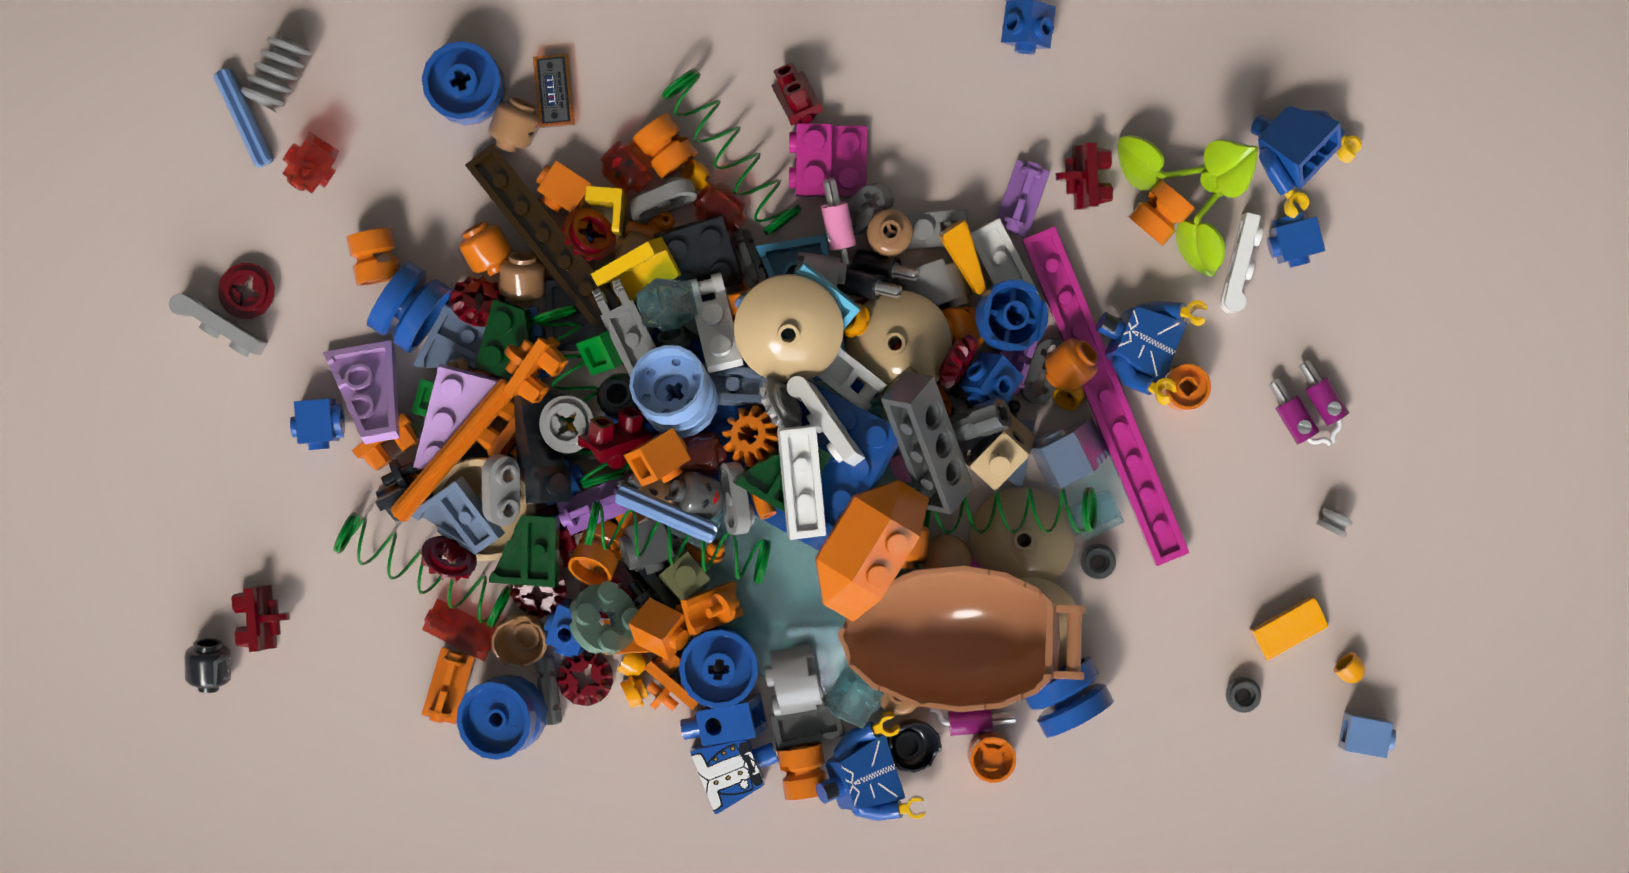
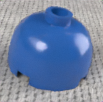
M1005 280L989 287L979 297L975 308V325L980 336L989 346L1001 351H1022L1032 346L1035 341H1039L1044 335L1048 324V308L1045 301H1041L1040 296L1036 293L1038 290L1034 285L1023 280Z

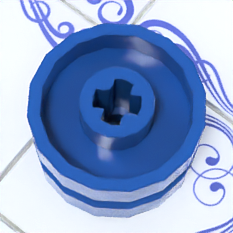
M464 41L447 43L434 51L425 63L422 74L424 95L431 107L450 122L465 126L480 124L494 115L498 103L504 99L506 85L502 70L495 59L476 44ZM469 79L466 82L467 88L465 90L460 89L461 81Z
M411 261L405 263L386 285L375 302L366 324L381 335H386L395 329L393 343L408 353L414 351L431 331L443 306L448 304L451 292L453 291L452 288L438 279L431 280L425 284L426 271Z
M716 626L693 635L685 645L679 664L681 683L688 695L703 706L715 709L732 707L744 700L755 686L758 675L756 651L749 639L733 628ZM716 659L723 660V665H726L722 672H716L712 668V665H715Z
M1090 656L1081 658V672H1084V680L1052 679L1037 694L1025 698L1032 710L1047 708L1037 719L1046 738L1059 735L1087 722L1114 702L1105 684L1090 685L1099 674ZM1066 665L1058 671H1066Z
M506 674L478 684L467 692L458 706L456 723L460 737L469 750L482 758L499 760L526 749L539 739L546 726L547 708L543 695L532 682L522 676Z

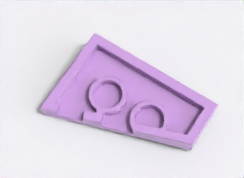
M392 340L323 352L364 444L400 438L396 355Z
M440 363L413 467L424 469L501 379Z

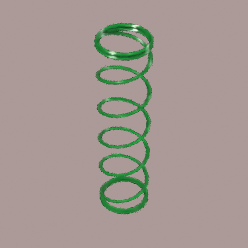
M691 69L666 87L661 97H663V100H668L686 88L675 104L674 115L676 116L691 115L716 104L696 129L694 141L705 143L735 131L716 156L714 161V168L716 169L730 168L756 157L735 185L734 192L737 193V196L748 195L777 183L759 205L754 215V221L766 222L776 218L763 230V233L768 236L801 212L802 207L797 204L773 216L757 219L758 213L777 190L781 180H773L743 193L737 192L738 186L760 159L761 153L752 154L725 166H717L718 159L740 132L741 127L736 126L704 140L697 139L698 132L718 108L721 100H715L686 113H677L678 105L701 76V73L697 71L698 69Z
M574 305L553 309L532 318L534 320L533 323L539 326H577L557 338L558 342L581 327V324L577 322L545 323L576 313L577 310ZM581 354L563 355L565 358H582ZM584 361L559 375L552 383V387L558 390H597L584 398L583 401H588L596 396L599 389L596 386L560 387L555 385L561 378L584 365ZM561 416L564 421L574 422L575 420ZM592 451L574 452L577 454H593ZM605 462L583 476L580 482L583 484V488H587L622 477L625 470L621 469L585 480L593 473L607 466L608 464Z
M1064 487L1061 489L1055 521L1048 530H1045L1039 521L1031 488L1028 489L1022 522L1016 530H1012L1006 522L999 489L995 490L992 514L984 530H979L975 526L969 510L967 496L961 502L959 516L952 530L947 531L944 529L936 511H934V515L942 531L946 534H951L960 523L965 505L972 527L979 534H982L989 529L998 503L1004 525L1011 533H1017L1026 520L1031 501L1033 514L1039 528L1045 533H1050L1058 522L1064 499L1067 516L1072 527L1078 533H1083L1084 531L1093 533L1097 522V500L1094 488L1086 487L1082 498L1083 529H1078L1073 522ZM926 510L923 526L929 528L931 510Z
M595 500L592 505L584 544L585 546L587 544L588 546L592 545L599 512L601 517V543L604 550L611 546L625 518L632 512L634 517L635 553L637 557H641L661 522L657 521L639 554L637 515L635 511L629 509L621 518L609 543L605 546L603 506L600 501L597 502ZM667 525L669 563L673 565L678 560L690 535H686L672 561L671 527ZM729 532L719 542L707 567H705V541L701 540L702 569L705 573L713 564L723 542L730 535ZM733 535L735 576L737 580L742 578L752 556L761 544L753 578L755 584H761L768 564L771 541L763 538L757 542L739 575L738 542L736 535Z
M352 512L344 522L333 547L334 552H337V554L342 553L351 537L363 524L358 542L357 560L360 565H366L375 559L393 538L387 564V574L391 580L404 574L420 556L421 551L420 549L398 575L391 576V560L397 539V532L395 531L370 559L361 562L360 551L367 518L364 517L358 523L359 513L356 514V512ZM420 564L417 589L420 594H425L440 582L441 575L427 590L421 591L420 583L424 566ZM481 576L469 592L455 605H451L453 580L450 579L447 603L451 609L460 606L484 579L478 604V620L480 623L487 622V626H490V628L494 627L508 602L512 588L508 586L503 588L490 615L486 619L481 620V607L487 584V576Z

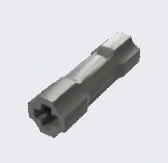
M998 398L974 405L970 410L949 417L958 444L979 436H989L1009 429L1012 423L1008 405L1004 400H999Z

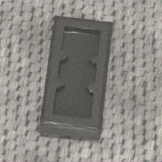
M839 700L825 703V708L781 716H775L774 713L770 714L776 750L839 738L845 734Z

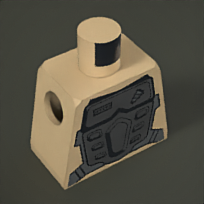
M1011 412L1012 423L1010 428L984 436L967 454L964 460L994 490L998 489L1030 456L1035 435ZM1013 434L1016 435L1020 440L1017 441Z

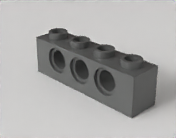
M904 371L881 397L894 435L897 437V443L914 488L929 498L927 510L951 515L974 486L934 376Z

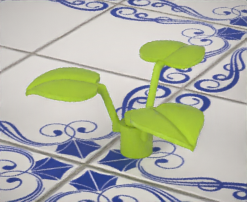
M1125 135L1119 138L1117 149L1121 170L1127 181L1139 190L1150 191L1157 184L1159 178L1169 179L1197 173L1202 174L1200 177L1202 186L1205 190L1213 192V195L1195 215L1194 222L1185 220L1183 223L1178 224L1176 243L1180 254L1193 269L1206 276L1214 277L1225 258V243L1220 232L1210 223H1202V218L1219 197L1225 195L1235 198L1247 191L1256 168L1258 146L1244 145L1227 139H1216L1205 148L1204 164L1198 167L1164 172L1161 170L1164 165V156L1152 142L1133 135Z

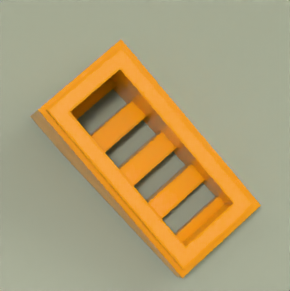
M960 219L938 233V237L973 293L982 295L987 290L969 226L966 220Z

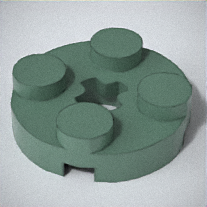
M605 581L601 584H593L577 594L571 602L569 612L572 611V622L569 624L571 633L585 650L594 654L601 652L613 655L625 649L633 642L634 638L628 623L639 610L636 609L629 595L613 582ZM598 611L608 615L610 625L605 624L602 626L599 623L601 616Z

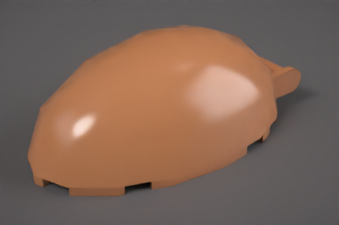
M969 566L915 570L894 579L882 600L854 622L846 618L843 628L839 630L838 639L842 643L848 666L873 689L882 691L915 706L955 712L997 709L1037 694L1052 679L1084 680V672H1081L1082 614H1086V606L1054 605L1040 588L1006 572ZM1059 613L1068 614L1066 671H1058L1060 650Z

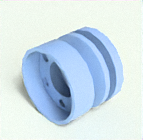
M663 345L648 351L637 361L631 372L629 388L633 401L657 432L662 433L673 428L681 438H687L698 434L711 423L717 412L719 397L714 382L692 351L681 346Z

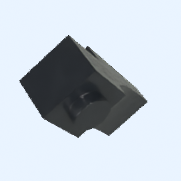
M545 395L542 401L538 403H532L522 396H514L516 456L519 468L524 467L526 503L572 501L570 465L566 466L562 452L552 449L544 441L540 432V416L544 407L552 400V395Z

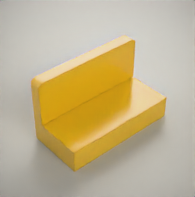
M586 186L585 201L591 207L613 208L612 232L617 237H623L627 194L623 189Z
M659 237L642 244L593 272L591 276L597 287L610 283L612 289V281L620 278L630 300L636 301L679 277L681 272L663 238Z

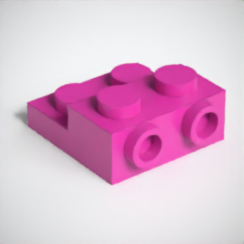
M797 124L796 132H789V153H796V167H789V188H796V197H826L823 180L828 179L829 181V178L835 179L839 198H851L866 186L867 126Z

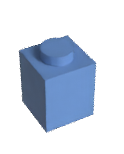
M1344 712L1338 747L1349 752L1387 758L1388 751L1394 749L1396 742V730L1393 729V723L1385 719Z

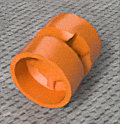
M665 113L650 122L632 139L644 156L651 155L650 164L662 180L680 170L698 154L686 136L680 137L678 135L680 127L669 113Z
M1160 179L1149 191V201L1147 203L1140 202L1128 217L1159 244L1164 246L1176 232L1175 223H1183L1194 211L1195 207Z
M392 228L366 230L346 237L350 256L357 260L352 266L357 286L390 281L400 269L398 257L393 256L391 253L396 248Z
M1183 364L1168 369L1165 378L1174 381L1177 392H1172L1168 389L1160 392L1169 396L1170 403L1167 406L1175 410H1192L1202 406L1207 401L1211 392V380L1201 367L1193 364Z
M604 521L605 546L609 543L618 526L611 521ZM601 523L596 525L592 545L588 546L587 544L585 546L584 544L587 531L585 529L579 539V544L576 546L568 562V568L572 575L588 585L611 581L617 569L618 561L622 557L618 539L623 536L622 531L624 530L620 527L611 546L604 550L601 543Z
M997 732L981 733L975 736L969 744L967 751L968 761L975 775L982 781L989 783L1002 782L1013 773L1016 766V753L1008 739Z
M822 742L778 749L780 770L786 772V776L782 779L785 800H802L818 797L816 785L828 780L827 772L821 770V766L825 763Z

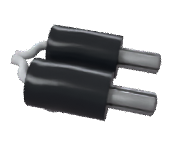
M859 249L853 259L848 260L845 285L838 284L837 288L847 296H858L876 301L881 295L900 298L902 287L885 282L895 283L898 278L916 281L919 277V271L915 268L902 266L901 260L898 257L882 256L876 252Z

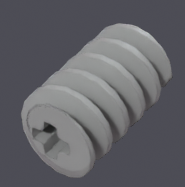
M280 35V38H267V42L273 47V51L266 49L260 51V54L267 61L266 63L255 62L253 65L259 71L260 76L249 74L247 79L254 87H242L240 90L247 98L274 112L276 110L272 107L273 104L284 106L286 103L279 95V92H292V89L285 82L286 79L296 81L299 79L292 68L305 67L303 61L298 57L299 54L309 56L312 54L309 49L283 35Z

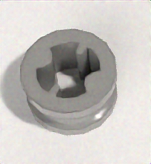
M1323 508L1324 517L1321 520H1317L1316 524L1337 535L1346 537L1345 528L1351 525L1353 521L1334 511Z

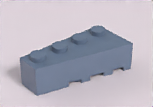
M1092 417L1065 430L1051 429L1035 437L1036 445L1032 446L1031 450L1047 485L1056 488H1063L1093 473L1103 463V460L1109 456L1104 440Z

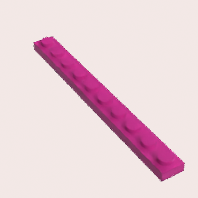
M1054 226L1022 239V244L1062 341L1064 342L1072 338L1079 341L1084 340L1097 353V373L1082 387L1155 566L1190 553L1115 370L1112 367V363L1105 356L1106 348L1099 332L1096 331V324L1056 227Z

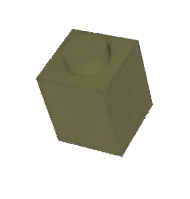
M686 552L675 564L670 565L658 575L679 603H681L680 600L688 598L710 580L689 552Z

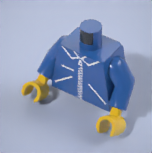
M1290 106L1286 107L1274 120L1258 115L1251 126V133L1259 137V160L1280 196L1285 195L1287 201L1284 203V211L1291 218H1295L1299 214L1293 201L1297 202L1302 210L1309 206L1308 196L1302 192H1295L1293 188L1296 186L1301 189L1335 153H1337L1341 161L1349 163L1356 157L1355 153L1362 147L1360 138L1352 135L1346 137V131L1340 126V122L1335 120L1325 110H1302Z
M1200 300L1190 302L1187 307L1181 302L1153 301L1138 303L1135 307L1124 310L1119 318L1104 312L1097 322L1096 331L1111 338L1105 351V356L1112 361V367L1123 385L1147 395L1154 393L1158 403L1161 405L1169 404V396L1160 392L1164 389L1177 392L1174 381L1165 378L1187 325L1182 320L1186 317L1189 318L1193 325L1201 326L1205 323V319L1203 317H1194L1192 314L1197 309L1208 310L1207 305Z
M887 711L881 714L878 723L871 721L844 734L834 749L833 757L825 763L829 779L816 785L817 795L824 804L836 799L840 809L851 810L857 817L874 821L902 818L903 814H908L914 819H920L926 814V811L915 813L910 808L912 802L924 801L923 797L915 795L908 799L907 803H901L900 801L906 797L886 736H895L900 730V725H895L892 728H887L883 725L886 720L894 717L893 712Z

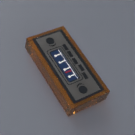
M558 54L533 57L537 108L540 117L539 127L551 128L575 125L569 55Z

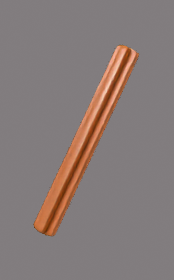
M499 380L391 507L392 514L398 520L407 522L511 401L513 397L503 391L508 383L507 380Z

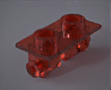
M437 598L433 608L428 611L424 619L425 624L422 630L485 661L492 648L491 637L496 628H490L486 622L480 623L478 618L458 608H449L447 602Z

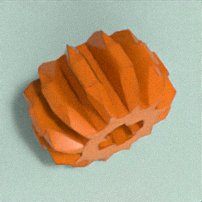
M757 405L752 406L750 412L745 408H739L738 420L733 417L727 418L729 424L733 425L732 429L722 432L724 437L731 439L724 448L729 453L734 452L733 461L739 463L745 461V465L749 468L768 456L769 453L771 454L777 450L774 447L778 443V425H773L770 416ZM756 430L758 431V436H752L751 433ZM749 438H756L755 442H749Z

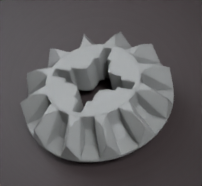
M774 378L764 382L760 388L761 403L766 408V414L772 419V424L778 425L779 429L801 426L802 412L799 402L788 394L787 385L778 382Z
M574 395L556 397L547 403L541 413L539 422L541 435L544 441L558 452L573 453L580 451L583 448L578 445V435L589 432L590 419L595 417V413L591 411L586 401ZM576 415L573 425L578 432L568 430L561 434L565 423L561 420L562 417L560 416L569 418Z

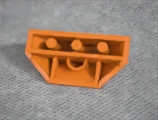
M898 479L889 482V484L852 496L815 556L821 600L825 606L854 622L882 600L921 536L929 498Z

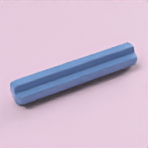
M230 68L219 70L214 74L215 82L254 165L258 168L269 165L273 162L274 158L244 94L240 91L241 87L233 70Z
M622 484L615 495V502L707 543H712L717 535L718 524L697 514L684 512L676 505L627 484Z

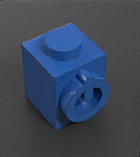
M1301 212L1295 218L1286 216L1273 220L1274 228L1269 230L1271 237H1267V246L1271 257H1276L1278 264L1288 262L1290 268L1311 263L1309 256L1326 251L1317 217L1307 219L1306 212Z
M336 399L294 401L295 416L290 418V430L292 437H297V444H308V450L330 449L329 442L339 441V438H344V410L342 404H336Z

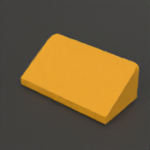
M1309 596L1250 629V632L1266 661L1329 626L1316 598Z

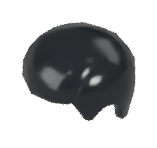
M914 718L902 720L896 724L900 725L899 732L895 736L887 737L895 766L900 771L910 773L931 767L936 755L942 750L939 733L927 722Z

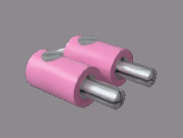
M829 178V181L828 179L823 180L827 203L820 205L826 237L830 250L840 249L843 263L848 264L846 248L856 245L848 202L846 200H839L835 179Z

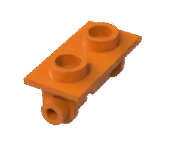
M441 647L421 715L430 717L429 720L433 722L443 723L444 721L456 724L458 706L465 694L475 660L474 656Z

